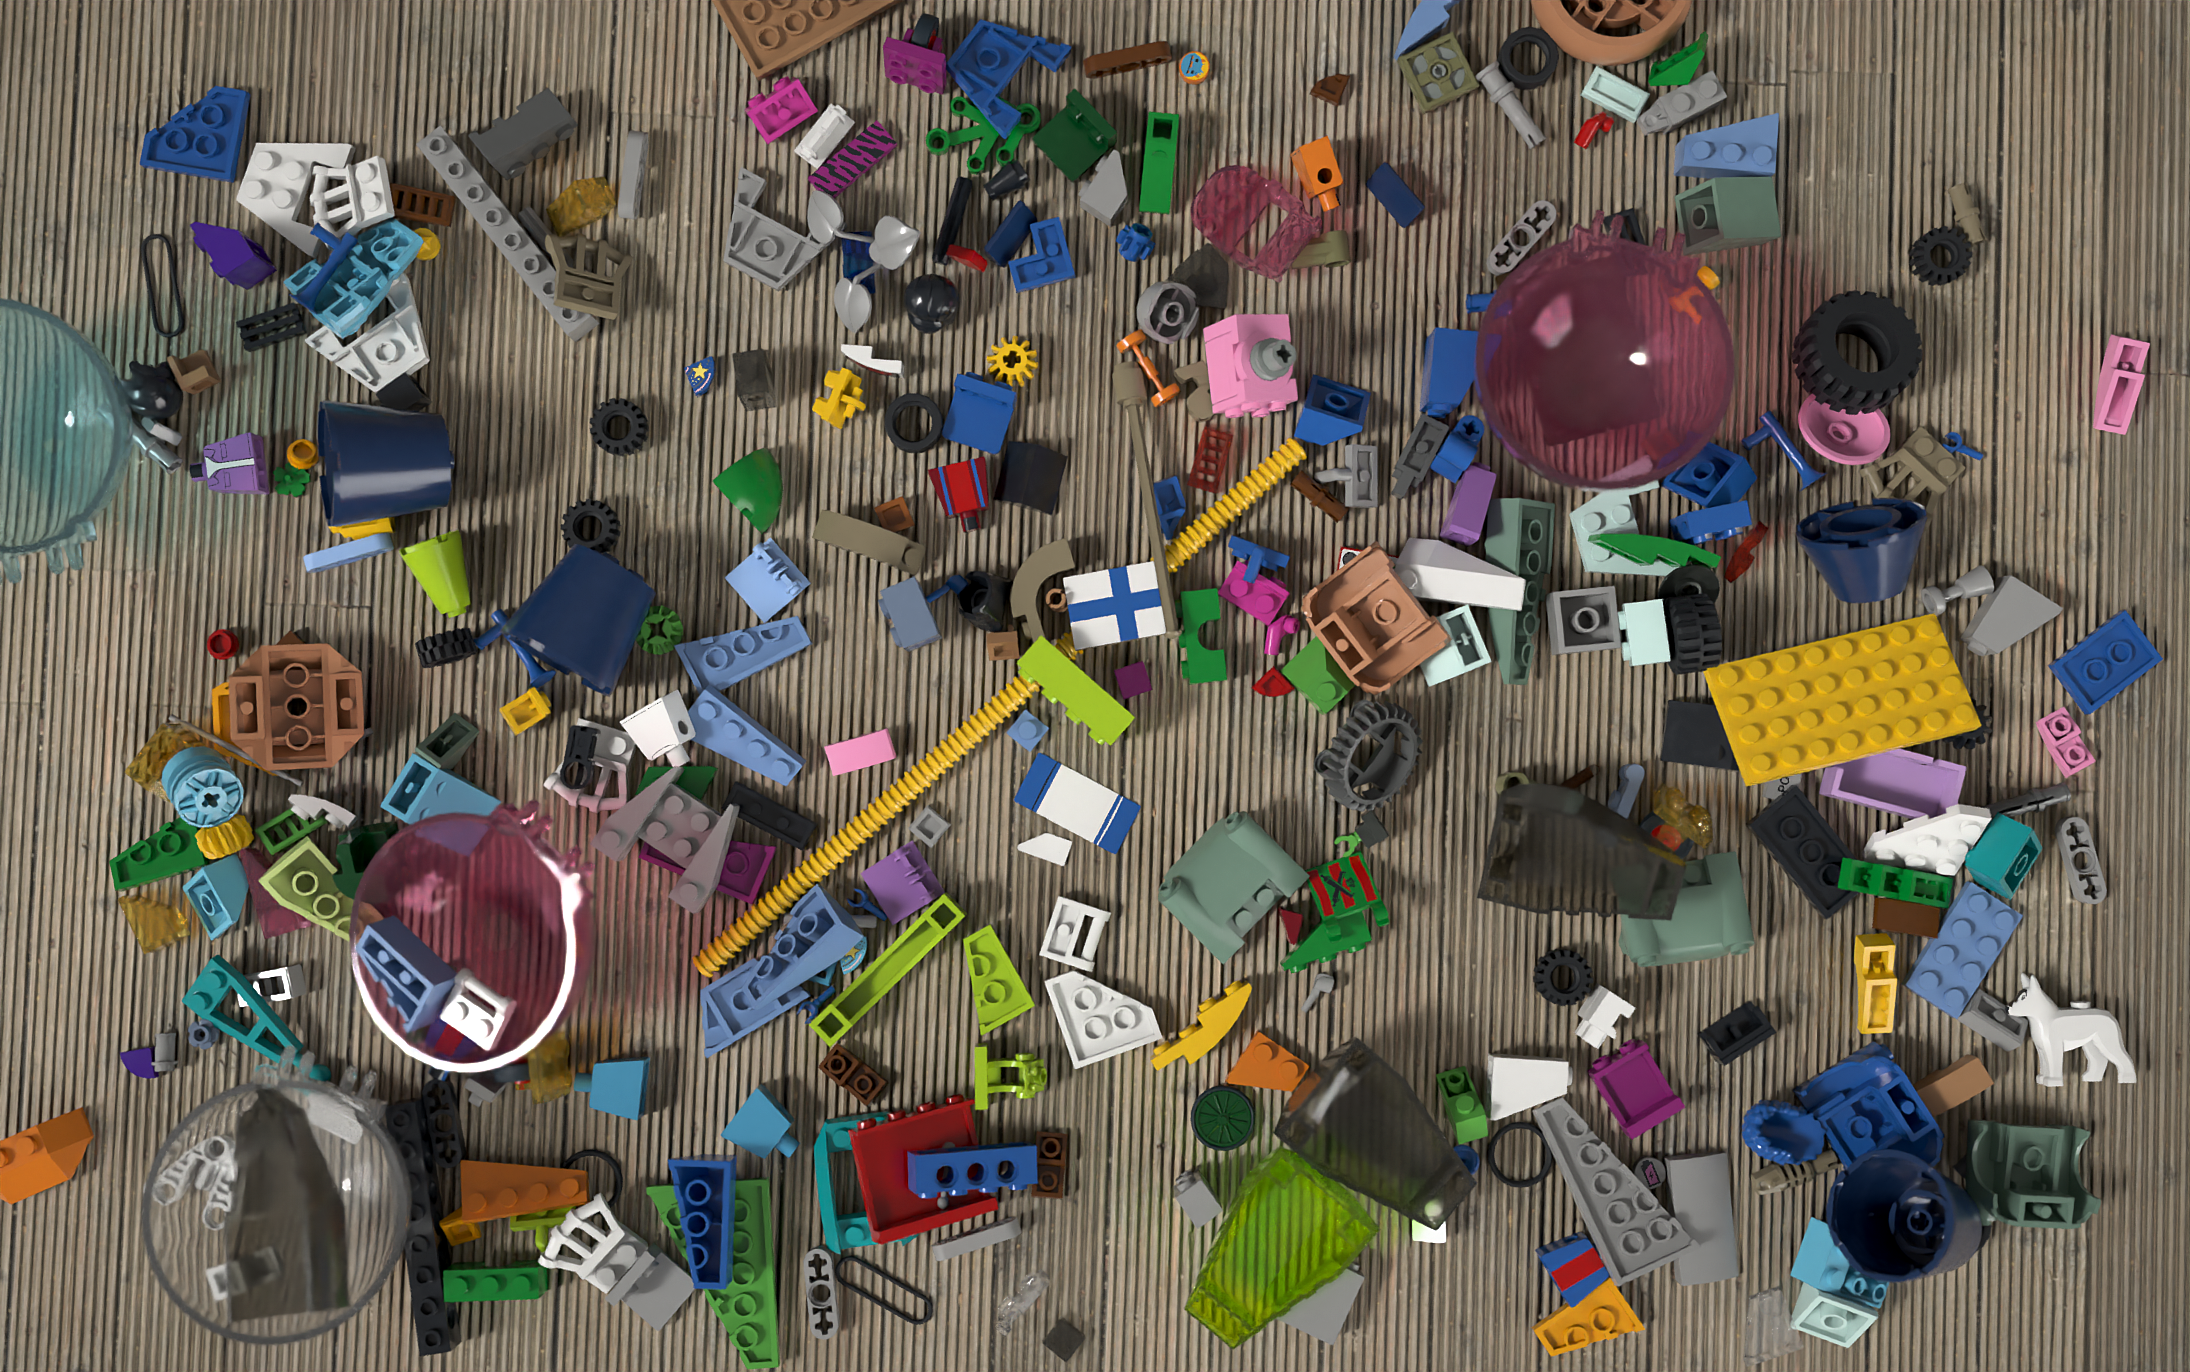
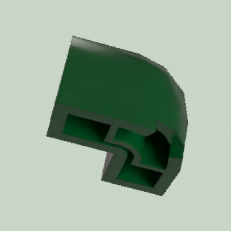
M397 821L364 825L338 835L339 843L337 844L336 858L338 863L341 864V868L331 875L336 887L345 896L355 901L375 902L387 900L402 884L400 879H397L399 862H405Z

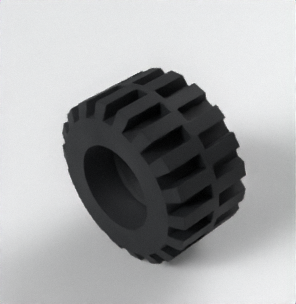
M1700 593L1664 599L1663 608L1671 659L1667 664L1672 672L1680 675L1718 667L1722 653V634L1716 608L1708 595Z

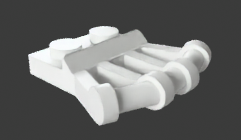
M375 156L355 165L347 164L345 169L314 166L313 175L315 176L313 194L309 196L310 203L315 208V214L313 215L314 225L320 223L323 228L341 240L346 232L354 236L362 228L395 216L385 159ZM328 179L347 181V184L326 191ZM348 197L350 198L349 204L328 212L327 205ZM353 216V218L350 219L342 228H340L337 232L335 231L332 224H335L337 222H340ZM325 243L329 250H334L332 247Z
M578 718L577 725L597 728L601 731V734H596L597 742L594 758H591L592 761H595V765L603 767L595 794L593 796L584 794V788L570 789L566 787L560 779V770L563 762L548 777L543 786L548 790H555L568 801L569 805L578 807V805L589 808L590 812L598 813L599 811L620 809L630 801L628 773L637 744L625 731ZM585 766L581 785L587 778V770ZM612 770L617 771L619 797L604 798Z
M602 1193L593 1196V1201L576 1210L571 1209L566 1214L567 1219L560 1226L556 1225L551 1230L552 1236L546 1251L541 1253L538 1262L547 1268L558 1267L574 1271L580 1278L586 1279L607 1294L648 1249V1243L616 1219ZM600 1211L610 1228L605 1232L587 1219V1217ZM575 1227L581 1228L597 1240L592 1248L571 1234ZM561 1244H566L581 1255L582 1259L559 1255L558 1252Z

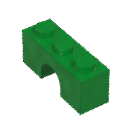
M1218 589L1180 592V599L1174 600L1176 617L1182 618L1183 625L1182 634L1178 637L1179 649L1185 648L1186 660L1181 661L1182 678L1188 679L1189 685L1226 681L1224 649L1208 650L1198 640V630L1201 625L1221 619Z
M516 1260L512 1264L503 1266H485V1261L454 1262L443 1271L444 1302L539 1299L548 1291L547 1267L539 1264L538 1260Z

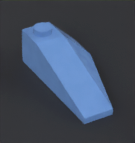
M818 883L795 904L790 912L793 917L784 931L779 929L774 937L777 942L768 955L761 957L742 987L750 1004L756 1011L841 959L864 937L852 916Z

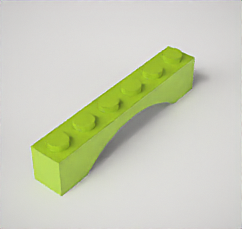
M945 892L826 1007L809 1026L831 1047L945 937L967 913Z

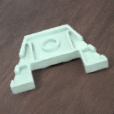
M1652 461L1645 463L1569 514L1585 572L1667 576L1670 572L1679 568L1670 567L1656 559L1653 565L1640 566L1588 542L1589 536L1596 534H1639L1629 496L1659 488Z

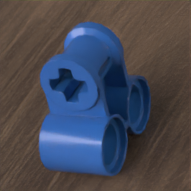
M1473 415L1462 417L1437 451L1429 469L1456 483L1478 451L1479 447L1477 445L1484 434L1482 421Z

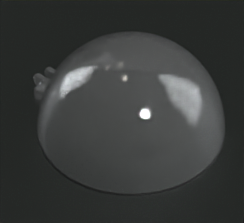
M290 1045L284 1049L278 1067L266 1063L257 1065L250 1083L230 1088L211 1097L182 1119L160 1147L149 1171L142 1199V1235L146 1253L155 1276L169 1298L183 1313L199 1325L218 1335L249 1344L280 1345L304 1341L320 1336L352 1318L369 1303L392 1274L405 1245L411 1221L412 1194L408 1169L398 1144L382 1122L388 1102L370 1097L376 1082V1073L369 1071L365 1075L359 1093L352 1091L358 1070L353 1065H349L346 1069L340 1087L309 1077L315 1059V1054L309 1051L302 1057L297 1073H294L290 1070L296 1049ZM277 1244L287 1275L250 1288L245 1292L215 1301L205 1270Z

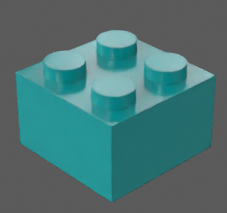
M1997 812L1994 819L1990 820L1982 832V838L1977 846L1974 845L1972 849L1968 850L1965 856V866L1976 883L2011 900L2043 847L2032 828Z

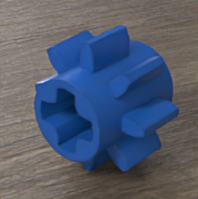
M1134 223L1132 226L1126 224L1115 240L1121 244L1119 253L1127 260L1137 262L1140 258L1145 260L1147 256H1150L1156 243L1150 241L1153 236L1152 231L1140 223Z

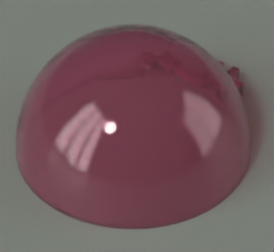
M1596 209L1590 229L1583 228L1581 224L1576 223L1570 231L1568 240L1534 254L1510 273L1499 286L1489 302L1477 334L1474 351V380L1479 404L1488 426L1506 451L1521 465L1534 474L1567 488L1581 491L1609 492L1638 488L1655 482L1678 470L1704 448L1713 437L1728 408L1733 390L1735 361L1732 337L1725 316L1711 291L1696 275L1700 258H1689L1681 255L1686 235L1677 233L1672 242L1671 252L1662 250L1666 237L1665 228L1658 227L1651 247L1619 238L1624 217L1619 215L1613 218L1609 235L1600 232L1604 220V211Z
M536 799L526 803L520 811L513 803L497 805L490 815L454 812L437 814L414 822L396 833L383 845L366 868L358 885L353 901L349 930L350 956L357 986L372 1017L384 1033L405 1052L424 1063L449 1071L477 1072L497 1068L519 1059L537 1048L557 1031L569 1017L585 989L591 972L595 950V925L590 901L595 896L583 882L589 877L596 866L589 860L580 865L575 871L572 866L582 855V850L576 845L569 849L565 855H562L550 842L542 837L554 821L548 813L541 816L536 823L531 825V819L541 808V804ZM391 916L397 917L457 974L466 967L475 973V978L503 997L509 996L514 999L517 1005L496 1048L489 1051L441 1019L439 1016L447 1000L434 1023L407 1033L403 1027L406 1021L396 1006L391 1008L387 1001L390 995L382 982H375L355 949L367 925ZM468 990L467 993L496 1012V1007L471 990Z

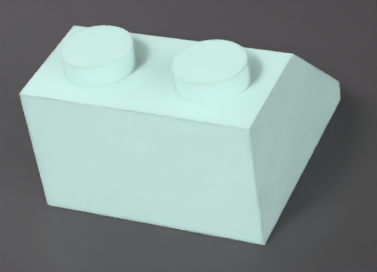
M1657 599L1623 604L1621 606L1622 611L1617 612L1619 630L1625 629L1626 642H1621L1623 660H1629L1630 667L1671 661L1663 600Z

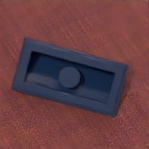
M1386 162L1366 182V187L1402 228L1409 226L1425 209V205Z
M1021 200L1015 204L984 247L986 257L1001 268L1006 267L1008 261L1011 260L1030 234V224L1038 222L1036 216Z

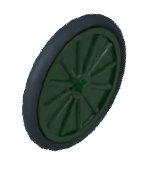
M1220 1085L1211 1087L1198 1096L1191 1110L1190 1121L1195 1136L1202 1144L1217 1151H1229L1242 1146L1249 1139L1255 1127L1256 1115L1254 1106L1245 1093L1231 1086Z

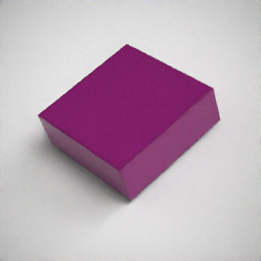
M1143 661L1114 670L1123 700L1153 690Z

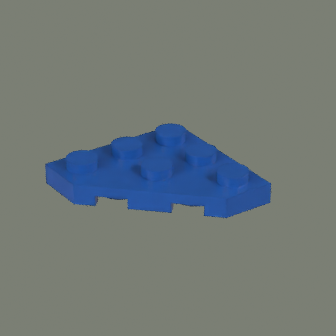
M215 86L206 92L207 96L196 104L190 103L171 116L172 120L159 129L154 128L145 134L139 165L148 169L234 183L251 94L244 90Z

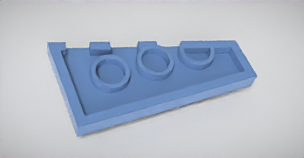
M795 616L761 624L756 627L674 645L699 695H701L709 684L718 692H721L813 643L800 618Z
M710 684L688 710L690 720L696 732L695 737L690 740L784 786L789 784L806 762L804 758Z

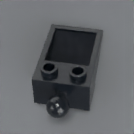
M1668 700L1660 761L1741 773L1716 705Z

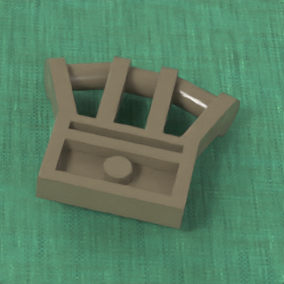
M579 233L576 236L558 237L556 234L546 235V250L551 254L556 268L553 305L615 320L618 315L620 280L634 257L628 253L625 256L609 246L605 240L598 239L593 241L586 239V235ZM562 249H573V268L568 267ZM585 251L594 253V273L583 271ZM606 258L619 265L613 278L605 276Z
M1920 426L1889 457L1863 468L1859 472L1862 477H1866L1874 494L1873 498H1895L1891 494L1892 491L1908 474L1917 481L1915 485L1901 499L1913 501L1923 489L1928 492L1923 505L1927 515L1924 531H1926L1931 523L1932 513L1939 496L1947 490V487L1962 473L1965 467ZM1896 462L1901 468L1883 485L1877 471Z

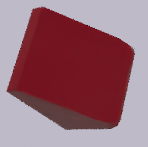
M1278 907L1287 941L1295 945L1297 944L1304 917L1298 912Z

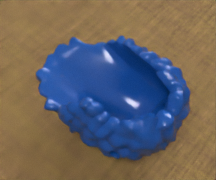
M1775 1099L1773 1101L1759 1100V1103L1752 1106L1743 1117L1742 1137L1745 1144L1764 1159L1773 1160L1780 1165L1786 1163L1799 1165L1809 1159L1816 1160L1817 1155L1822 1153V1147L1824 1146L1823 1136L1826 1130L1821 1127L1819 1120L1814 1119V1113H1807L1802 1106H1792L1785 1101L1780 1103Z

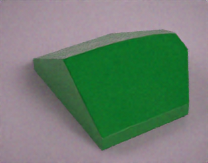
M1706 31L1700 34L1697 41L1664 61L1660 62L1657 60L1652 63L1648 83L1651 86L1688 85L1705 54L1709 37Z

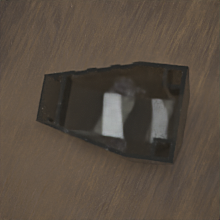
M1522 784L1501 791L1477 898L1538 914H1550V911H1563L1565 915L1579 916V913L1583 912L1598 913V917H1611L1612 914L1628 915V918L1671 920L1687 864L1669 846L1653 834L1594 799L1567 787L1549 784Z
M1356 1036L1324 1057L1288 1099L1273 1132L1275 1136L1322 1176L1330 1180L1333 1179L1345 1185V1187L1357 1193L1359 1192L1383 1206L1390 1207L1436 1232L1477 1184L1405 1078Z

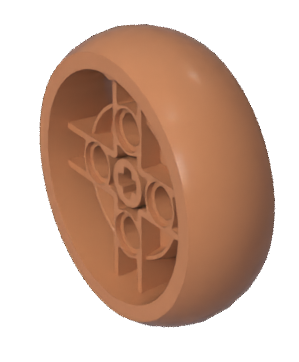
M1531 0V4L1542 30L1548 33L1555 41L1557 47L1563 52L1590 64L1616 66L1644 59L1665 46L1685 22L1693 0H1642V5L1635 4L1632 0H1569L1574 10L1571 16L1560 0ZM1588 3L1597 4L1601 11L1595 12L1591 10ZM1633 22L1646 30L1643 33L1626 37H1611L1594 32L1597 27L1617 29Z

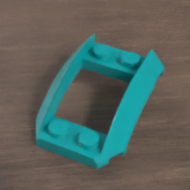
M887 1111L826 1119L814 1144L817 1189L826 1248L840 1255L841 1249L876 1245L878 1243L872 1241L866 1211L843 1215L837 1214L830 1153L853 1150L848 1130L857 1128V1122L869 1118H875L876 1122L887 1119ZM915 1234L892 1242L902 1241L903 1247L904 1245L918 1237L919 1234Z

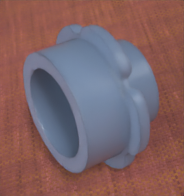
M201 1019L199 1022L194 1021L188 1029L190 1044L201 1049H209L219 1037V1029L213 1026L212 1022L207 1019ZM202 1031L205 1032V1036H204V1037H202V1036L200 1035V1033H201Z

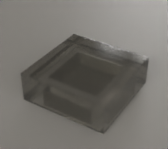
M1061 1316L1042 1340V1343L1063 1361L1067 1362L1085 1340L1086 1335Z

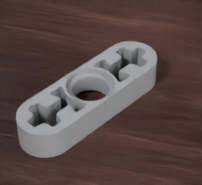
M630 130L628 134L618 200V215L620 218L636 220L638 217L648 152L647 132Z
M1545 200L1535 202L1492 250L1487 258V268L1492 274L1497 276L1510 272L1556 219V209L1552 203ZM1535 210L1537 212L1545 210L1547 212L1546 220H1541L1533 228L1530 224L1537 216ZM1519 230L1525 231L1529 235V244L1526 246L1517 245L1513 240L1514 233ZM1509 248L1513 253L1506 260L1508 267L1504 264L1498 267L1495 264L1498 260L1495 255L1501 257Z
M2079 817L2061 818L2056 823L2055 835L2072 893L2076 900L2081 903L2098 904L2105 898L2107 888L2089 827ZM2071 826H2076L2077 831L2073 833V836L2066 834V830H2069ZM2075 842L2083 844L2082 847L2074 846L2070 848V844L2076 845ZM2080 851L2085 853L2088 859L2087 865L2082 869H2078L2073 861L2076 853ZM2091 873V876H2085V878H2079L2078 876L2079 874ZM2088 885H2094L2095 890L2091 892V896L2084 894V889H2087Z
M1009 1217L941 1239L931 1246L936 1261H943L1011 1239L1021 1234L1022 1231L1018 1218Z
M815 1246L808 1251L803 1263L809 1321L812 1334L818 1339L826 1340L836 1334L840 1324L834 1261L829 1249L824 1246ZM816 1254H820L821 1259H826L827 1262L823 1263L821 1272L822 1276L828 1274L829 1278L818 1277L814 1280L811 1279V1276L816 1277L818 1274L817 1265L810 1262ZM824 1284L830 1289V1297L827 1300L820 1301L814 1297L813 1288L816 1285ZM832 1305V1309L827 1308L826 1319L829 1322H833V1324L829 1326L828 1331H824L823 1326L817 1325L822 1319V1309L815 1311V1308H826Z

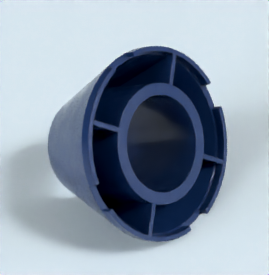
M1873 498V504L1855 507L1853 501L1837 504L1819 510L1801 520L1797 525L1798 532H1796V538L1837 599L1848 603H1870L1885 600L1900 594L1906 588L1927 521L1926 509L1923 505L1915 501L1899 498Z

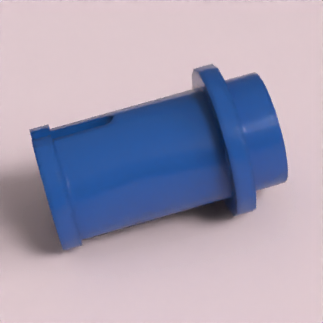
M1493 290V293L1466 294L1467 314L1489 311L1499 314V311L1505 310L1504 292Z

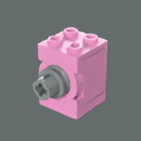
M1235 314L1203 329L1204 340L1207 342L1205 349L1211 401L1214 404L1212 406L1213 414L1225 413L1226 418L1242 417L1244 413H1251L1253 418L1265 417L1270 415L1269 411L1287 409L1286 404L1298 400L1296 379H1290L1293 373V362L1296 360V351L1294 346L1290 344L1291 336L1288 314Z

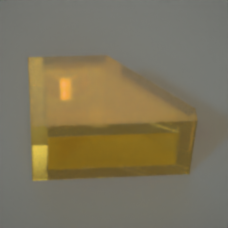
M605 177L574 180L546 211L557 236L560 237L602 219L617 203Z
M127 895L117 899L144 954L159 952L190 936L187 929L189 926L188 920L182 912L178 911L177 907L139 895Z

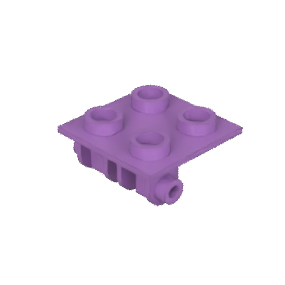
M913 840L860 873L892 925L945 893Z

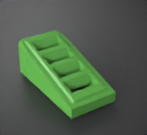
M290 808L256 828L255 831L271 856L275 857L328 822L321 815L316 822L310 825L307 820L305 821ZM296 815L304 829L298 831L291 820L292 816ZM283 822L287 824L293 833L289 838L280 827V824ZM275 829L282 842L276 844L269 831Z

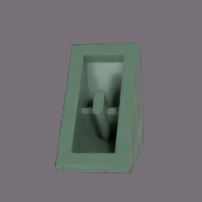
M454 713L416 747L415 751L439 769H453L477 737L480 730Z

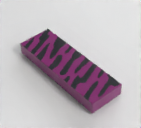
M876 120L807 179L816 190L824 191L833 198H836L897 147V143Z

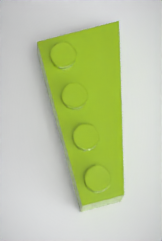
M1042 635L1016 663L1021 667L1018 673L1030 684L1036 680L1044 687L1041 693L1054 705L1060 701L1068 708L1064 714L1073 722L1079 725L1083 721L1091 728L1088 735L1101 746L1105 742L1111 746L1135 719L1128 710Z

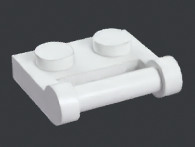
M1058 896L1039 955L1092 972L1095 964L1092 960L1105 921H1109L1111 912ZM1084 916L1094 917L1081 957L1072 955Z
M465 967L456 975L454 980L455 986L439 1017L489 1051L496 1048L515 1010L517 1002L509 996L503 997L475 978V973ZM468 990H471L496 1007V1012L467 993Z

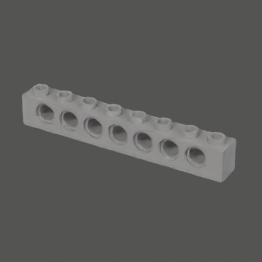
M439 126L416 144L563 331L572 340L577 342L595 328L599 322L593 315L553 305L556 268L454 139Z

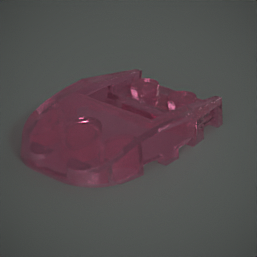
M1230 165L1214 172L1198 191L1191 205L1192 221L1209 242L1240 267L1279 283L1283 280L1282 276L1315 233L1323 228L1321 218L1318 215L1313 218L1307 213L1304 203L1296 196L1293 197L1288 193L1281 183L1273 178L1271 181L1259 176L1257 171L1245 166ZM1272 202L1289 214L1255 259L1252 260L1235 247L1268 204Z

